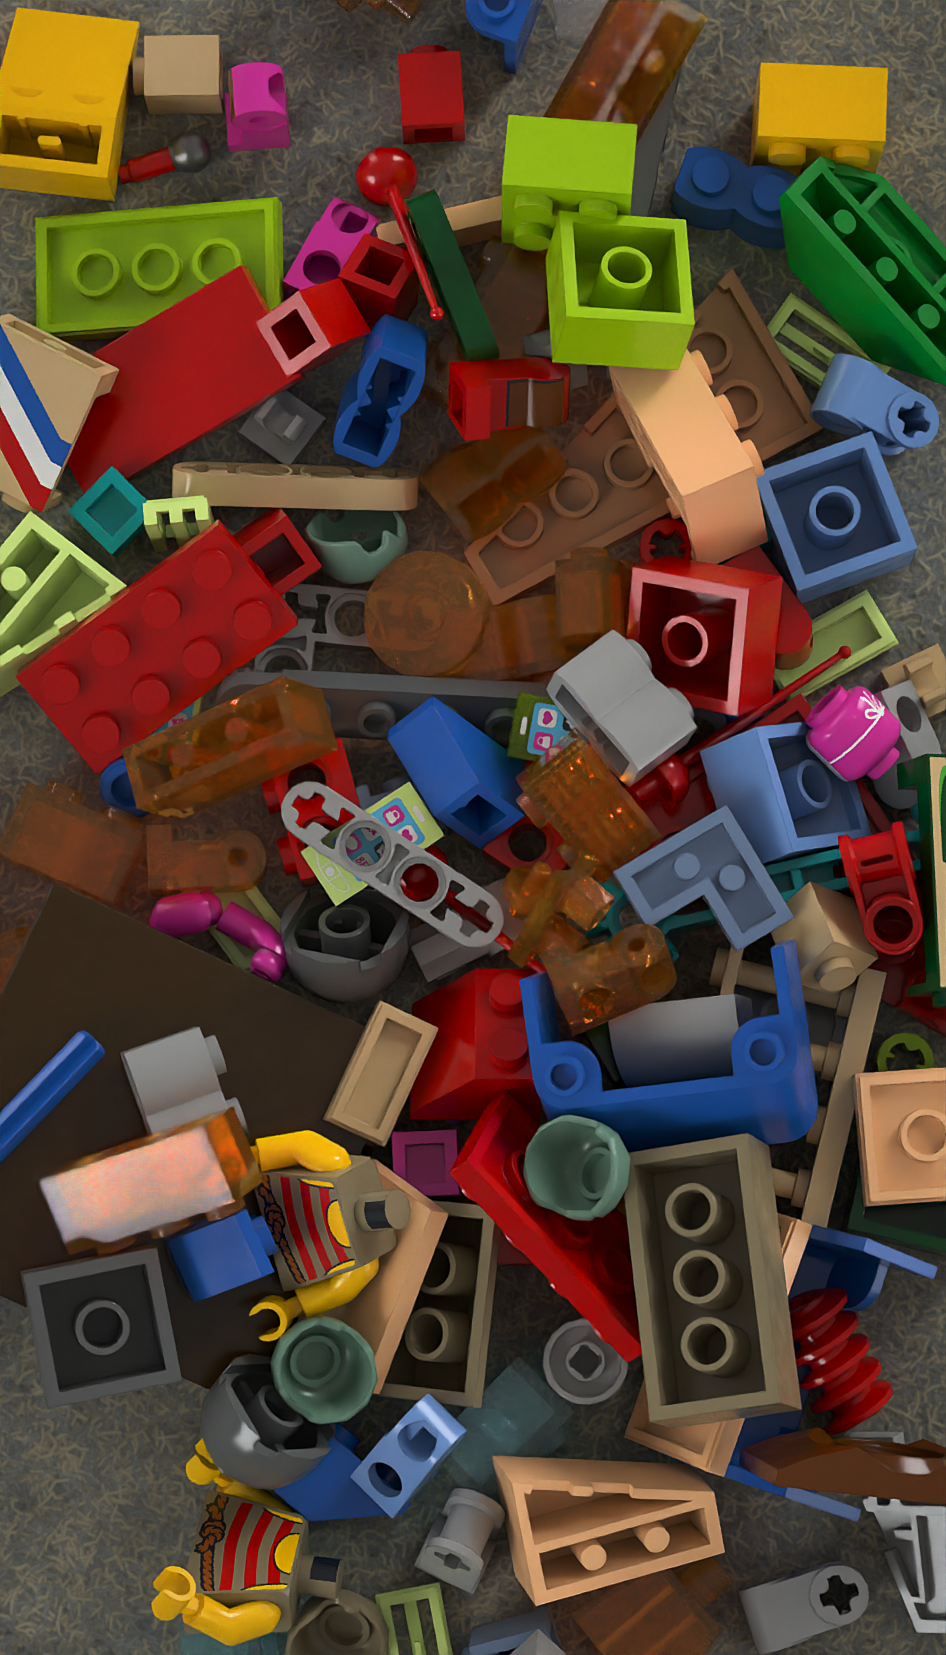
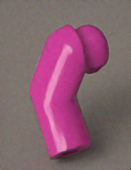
M192 891L169 895L160 899L155 904L147 925L174 938L206 931L210 926L218 923L223 913V907L219 898L214 893L208 891L201 893Z
M231 901L215 929L256 952L251 959V971L268 982H276L282 977L284 969L289 968L280 933L266 920Z

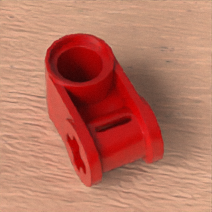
M903 822L892 823L891 830L853 840L847 834L838 836L839 849L851 893H854L863 931L869 944L877 951L887 955H898L911 950L921 937L923 923L922 907L914 880L916 873ZM892 905L904 908L912 918L908 929L898 935H889L878 929L874 918L882 908Z

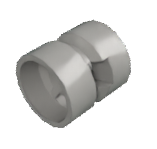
M580 1318L565 1323L550 1336L543 1350L542 1368L547 1383L557 1395L572 1403L591 1405L607 1400L619 1390L627 1375L628 1363L610 1344L605 1343L598 1337L592 1325L586 1319Z

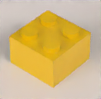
M761 62L752 106L750 166L766 165L778 167L798 177L816 158L823 156L832 159L835 164L854 166L876 174L886 142L888 68Z

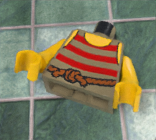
M310 1130L255 1139L256 1146L245 1147L241 1141L235 1138L225 1137L214 1143L207 1155L209 1158L227 1155L236 1164L235 1168H223L213 1172L210 1180L217 1186L227 1187L233 1185L240 1179L245 1168L259 1165L258 1168L250 1171V1176L262 1217L272 1234L278 1250L277 1253L273 1254L281 1285L283 1291L295 1290L297 1295L288 1300L276 1295L266 1296L250 1311L249 1316L258 1313L262 1309H272L279 1315L280 1327L271 1328L258 1337L260 1340L267 1342L276 1340L284 1334L294 1318L305 1314L306 1318L318 1316L357 1297L378 1273V1257L395 1248L397 1242L395 1230L404 1228L410 1219L411 1209L407 1196L399 1189L383 1190L377 1165L370 1157L348 1155L345 1148Z
M202 1438L195 1445L196 1451L199 1454H195L186 1463L187 1477L191 1482L198 1485H206L212 1481L218 1485L216 1491H207L186 1570L177 1566H169L153 1582L154 1588L157 1591H161L151 1603L153 1614L160 1620L169 1621L181 1613L186 1633H204L227 1646H235L272 1632H287L294 1627L301 1595L331 1599L338 1598L342 1583L343 1561L342 1559L310 1555L308 1520L292 1511L266 1490L246 1486L222 1474L210 1457Z

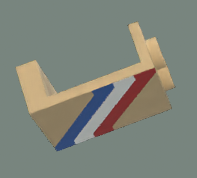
M9 313L0 316V491L3 492L1 499L16 510L24 513L31 511L36 514L37 511L45 512L60 504L65 493L56 489L92 404L96 397L111 391L120 369Z

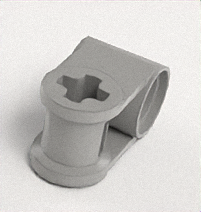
M455 1488L451 1492L442 1513L438 1512L414 1567L473 1595L498 1540L495 1538L506 1518V1512L502 1506L484 1494L470 1489Z
M842 1561L827 1562L797 1573H784L775 1576L776 1580L755 1587L751 1584L737 1590L758 1655L791 1647L813 1638L816 1634L850 1624L860 1618L866 1610L869 1600L868 1585L860 1571L851 1564ZM839 1575L844 1584H856L857 1591L848 1595L849 1607L844 1610H837L832 1601L822 1603L820 1600V1594L829 1590L827 1579L831 1576Z

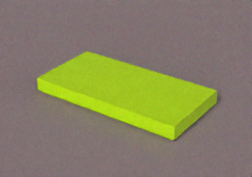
M277 197L35 217L36 327L62 341L119 338L239 265L247 267L270 311L284 302L282 203Z

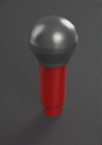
M183 131L172 142L168 143V147L129 159L126 164L119 166L118 173L123 185L130 182L139 183L175 170L177 173L195 174L201 172L208 165L211 158V147L207 138L201 133Z

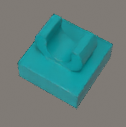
M111 466L68 512L112 556L117 558L144 531L142 503H146L147 499L117 469Z

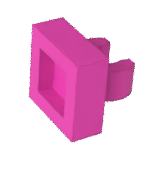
M456 1129L391 1132L393 1172L427 1198L460 1196L459 1184L449 1174L458 1157Z

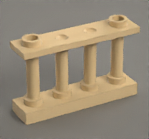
M732 945L730 950L717 948L709 985L721 988L719 995L734 994L735 985L777 995L773 967L742 960L744 948L735 952ZM866 968L850 986L842 989L835 996L802 985L805 1002L836 1009L835 1016L847 1018L841 1043L829 1041L828 1047L810 1043L814 1071L821 1072L820 1079L832 1081L827 1106L819 1105L817 1119L805 1134V1142L817 1145L812 1169L799 1168L796 1174L772 1168L775 1195L791 1199L790 1206L802 1208L800 1220L812 1225L827 1228L855 1110L852 1075L863 1073L886 972Z

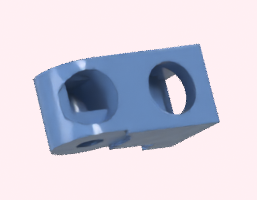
M428 1393L406 1413L389 1433H386L350 1478L393 1519L432 1481L439 1471L438 1468L464 1438L467 1430ZM377 1463H385L397 1472L402 1482V1490H393L380 1480L376 1472Z

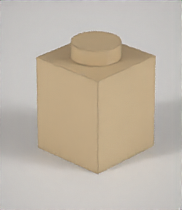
M219 35L144 36V57L133 58V88L135 95H144L149 114H223V52Z
M811 881L786 902L794 918L771 931L775 945L781 941L796 939L802 985L831 996H835L842 989L850 986L860 973L879 958L875 948L869 944L864 934L854 898L834 890L832 891Z

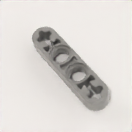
M303 782L295 785L285 795L281 805V817L286 829L294 837L451 940L468 948L482 947L491 943L500 934L504 924V915L499 901L492 894L337 792L318 782ZM314 794L322 796L325 799L322 811L335 821H338L342 809L354 816V819L340 830L334 849H330L321 842L330 831L320 824L312 822L306 829L296 824L299 812L292 805L298 797L308 801ZM360 828H369L376 831L384 843L382 857L377 863L370 866L355 864L346 852L348 837ZM414 864H424L431 867L438 877L436 894L424 902L410 900L403 894L400 879L403 872ZM451 880L463 888L454 899L467 907H473L478 901L484 902L488 906L484 917L492 924L486 933L475 930L469 937L464 935L460 931L463 924L462 918L448 908L444 913L443 921L430 914V911L445 899Z

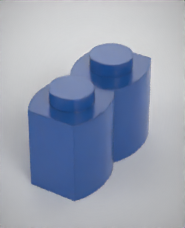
M710 147L688 148L674 187L671 211L679 219L686 220L687 224L700 229L714 231L731 229L738 237L750 244L770 249L786 248L779 196L795 181L797 176L789 171L773 166L757 165L746 167L738 158L719 149Z
M388 314L377 320L370 329L371 333L365 338L360 368L349 378L340 395L333 438L335 453L373 468L382 465L397 445L400 436L402 414L414 404L423 387L428 351V331Z

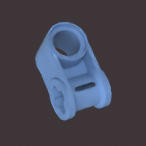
M843 353L835 354L832 357L810 410V417L816 423L848 438L872 431L880 453L884 457L897 455L905 449L924 447L932 442L939 427L938 411L933 401L926 395L918 393L888 376L873 363L863 358Z

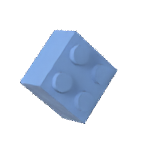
M872 431L764 469L765 474L757 478L764 519L772 537V547L769 548L777 571L783 576L784 581L801 604L910 565L918 547Z

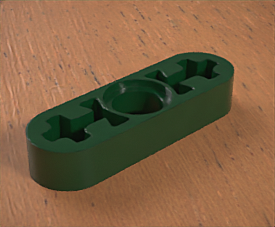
M433 189L404 200L413 232L465 361L500 358L493 330L437 192Z

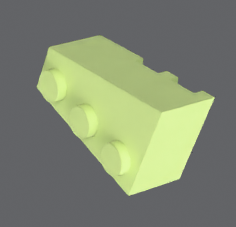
M31 511L0 547V697L20 685V682L15 678L18 669L127 588V585Z

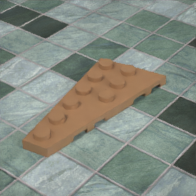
M731 268L696 309L694 308L695 326L688 342L687 350L689 353L699 350L703 355L713 380V385L709 386L714 397L722 394L727 397L738 422L739 428L734 432L740 442L748 439L752 441L764 466L820 436L825 428L810 417L812 404L736 273ZM615 393L583 425V429L544 466L542 473L518 498L515 497L463 552L468 567L494 612L641 533L653 522L672 516L666 504V499L670 495L654 466L648 467L616 401Z

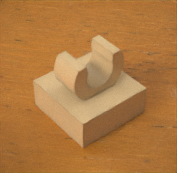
M938 643L881 670L880 676L886 688L911 679L928 719L946 712V658Z

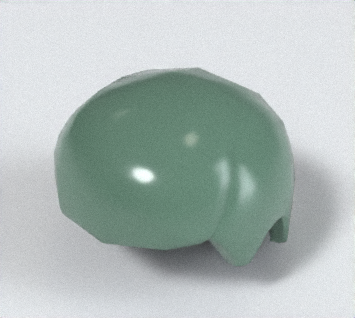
M346 510L344 516L336 521L329 520L325 513L318 511L312 516L304 529L312 552L322 565V571L346 585L369 582L387 573L402 560L409 542L407 527L399 511ZM367 531L368 538L358 543L348 541L350 534Z
M561 1115L540 1126L526 1147L523 1176L530 1197L538 1206L570 1219L592 1221L595 1217H604L615 1209L629 1186L631 1157L619 1134L609 1126L588 1118Z
M327 1315L322 1318L312 1316L296 1322L279 1337L270 1361L274 1387L283 1401L295 1412L316 1424L348 1421L368 1405L378 1381L374 1353L369 1343L358 1331L343 1321Z

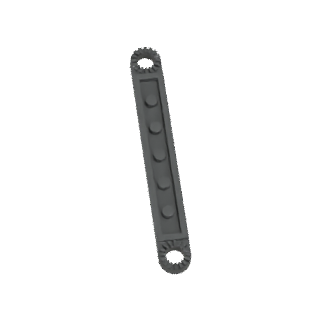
M244 668V672H239L238 669L232 671L231 676L226 675L223 681L219 683L216 696V712L224 725L232 730L243 733L388 740V730L434 696L500 746L527 747L535 704L540 702L555 705L546 690L549 683L282 669V673H266L260 669L250 672V668ZM253 694L259 696L264 701L262 702V707L258 704L255 706V710H252V706H249L247 711L244 710L243 705H240L238 708V703L233 702V699L239 695ZM692 707L694 717L706 719L710 722V725L707 724L705 726V731L699 728V733H693L688 743L675 753L677 755L685 753L726 726L725 714ZM527 717L526 731L522 735L520 734L522 719Z

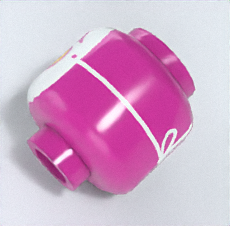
M841 685L836 686L816 703L804 720L810 727L806 735L807 746L843 781L857 780L866 774L872 780H876L888 771L900 756V752L894 747L902 730L899 720L863 686H856L847 690Z

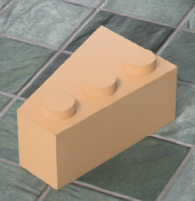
M686 348L679 370L608 366L616 401L648 467L654 466L670 495L666 499L669 511L673 519L682 517L687 526L693 560L718 564L768 542L757 478L765 474L761 458L750 439L740 442L734 432L739 427L727 397L724 394L714 397L709 386L713 385V380L701 352L695 350L689 353Z
M492 1455L501 1505L506 1512L504 1521L515 1577L535 1606L725 1553L714 1491L691 1465Z

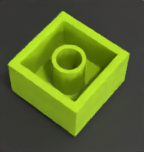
M508 115L502 176V243H513L517 247L529 251L548 249L559 211L579 212V215L617 220V215L630 216L637 124Z
M559 211L545 258L552 362L679 370L695 326L686 220L617 215V220L579 215V212Z

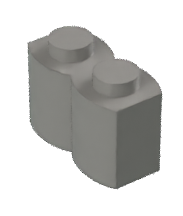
M612 629L554 672L546 690L566 719L588 738L592 747L606 766L623 783L630 787L686 745L697 726L693 721V709L685 696L675 688H667L654 678L651 672V660L643 647L633 639L626 640Z
M192 1027L120 1053L156 1160L165 1179L168 1180L229 1158L227 1155L210 1158L207 1155L211 1147L219 1139L230 1137L239 1140L240 1137L249 1134L238 1100L234 1097L225 1101L217 1075L226 1073L227 1068L222 1051L214 1035L204 1038L200 1027Z

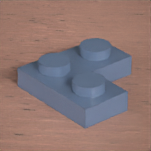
M727 804L612 873L642 924H645L646 929L702 896L735 952L794 918Z

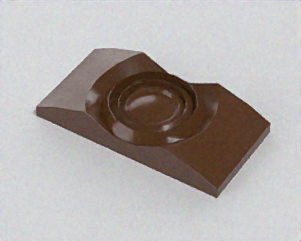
M816 1427L770 1437L744 1447L740 1451L739 1465L774 1486L946 1505V1448L925 1439L910 1444L862 1438L836 1439L821 1428Z

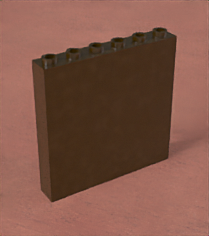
M54 882L49 888L0 993V1112L77 1032L82 1030L88 1032L101 1044L105 1054L85 1077L0 1163V1296L27 1308L20 1271L151 1244L157 1247L181 1377L210 1390L218 1377L235 1358L247 1354L269 1357L276 1340L267 1342L260 1340L258 1337L271 1328L280 1327V1317L272 1309H262L258 1313L249 1316L252 1308L266 1296L276 1295L288 1300L295 1297L296 1293L295 1290L283 1291L272 1254L268 1258L274 1272L195 1303L189 1300L162 1239L233 1206L246 1209L249 1216L254 1213L257 1217L262 1216L250 1176V1171L258 1168L259 1165L245 1168L240 1179L235 1184L227 1187L215 1185L211 1182L210 1178L214 1171L223 1168H235V1161L231 1157L174 1178L165 1179L156 1160L120 1053L192 1027H200L204 1038L212 1035L216 1037L222 1051L227 1072L217 1075L225 1101L236 1097L242 1109L249 1134L240 1137L239 1141L245 1147L256 1146L255 1139L310 1130L345 1148L348 1155L370 1157L377 1146L376 1144L323 1120L365 1026ZM296 1317L292 1320V1323L289 1326V1328H291L297 1322L299 1317Z

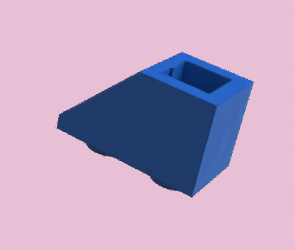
M434 696L388 730L390 744L433 816L479 849L526 816L525 763Z
M233 1206L162 1239L189 1300L194 1303L274 1272L268 1256L278 1252L272 1234L261 1215L257 1217L254 1213L249 1216L247 1210Z
M335 1422V1435L328 1442V1447H332L316 1468L299 1482L273 1490L309 1522L388 1516L350 1478L363 1461L353 1451L361 1441L340 1422ZM377 1463L376 1472L380 1480L393 1490H402V1482L397 1472L385 1463ZM410 1502L406 1507H404L397 1515L403 1514L412 1502Z

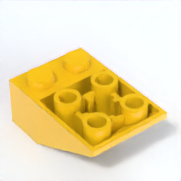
M17 7L0 69V188L115 202L119 176L118 170L121 162L133 78V58L136 57L140 29L138 21Z

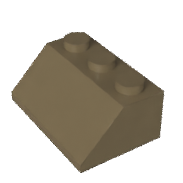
M433 1201L449 1214L380 1394L372 1393V1395L419 1401L429 1393L441 1404L481 1408L501 1228L479 1205Z

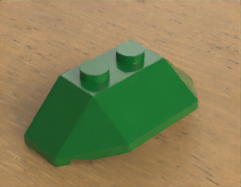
M819 156L779 196L788 268L872 361L946 386L945 245L884 176L854 166L835 164L832 159Z

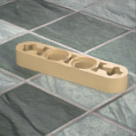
M190 461L175 464L172 469V498L204 495V498L207 497L210 506L404 511L414 509L418 505L419 474L416 471L405 468Z

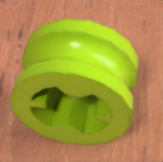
M905 1032L895 1034L885 1040L875 1054L874 1067L876 1072L889 1071L886 1060H892L895 1057L889 1051L897 1045H902L906 1053L917 1051L920 1055L922 1065L917 1064L913 1070L934 1067L932 1049L924 1039L916 1034Z

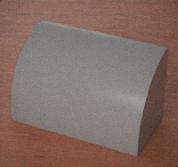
M737 994L607 1008L610 1039L615 1062L620 1076L628 1088L734 1075L731 1059L733 1037L744 1023L753 1019L751 998Z

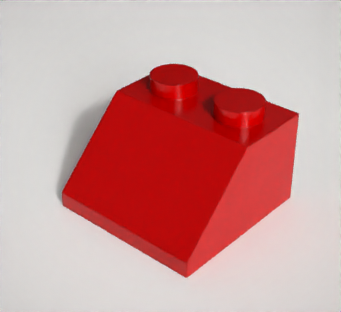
M474 969L412 1004V1016L439 1029L410 1090V1120H479L488 1102L507 1090L535 1121H540L541 1101L533 1082L519 980L535 974V971L532 969Z

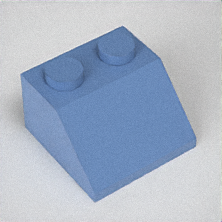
M805 722L755 727L700 751L707 775V785L713 795L716 809L718 810L727 804L763 866L838 849V836L847 834L853 840L872 835L856 781L846 782L839 779L809 749L806 744V735L810 727Z

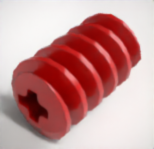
M841 1287L812 1289L788 1299L793 1342L798 1341L801 1346L795 1352L796 1367L810 1365L812 1369L798 1384L801 1390L821 1388L823 1394L809 1408L814 1414L833 1412L835 1417L822 1427V1430L831 1436L844 1433L863 1424L877 1414L893 1395V1388L888 1381L876 1379L881 1373L879 1359L873 1356H865L870 1349L868 1336L863 1333H853L859 1325L857 1314L852 1310H841L848 1298L845 1289Z

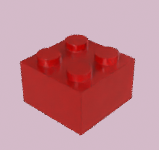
M665 556L632 567L627 639L635 640L646 651L651 660V672L654 678L667 688L672 687L680 691L691 707L734 716L742 715L772 701L783 576L673 556Z

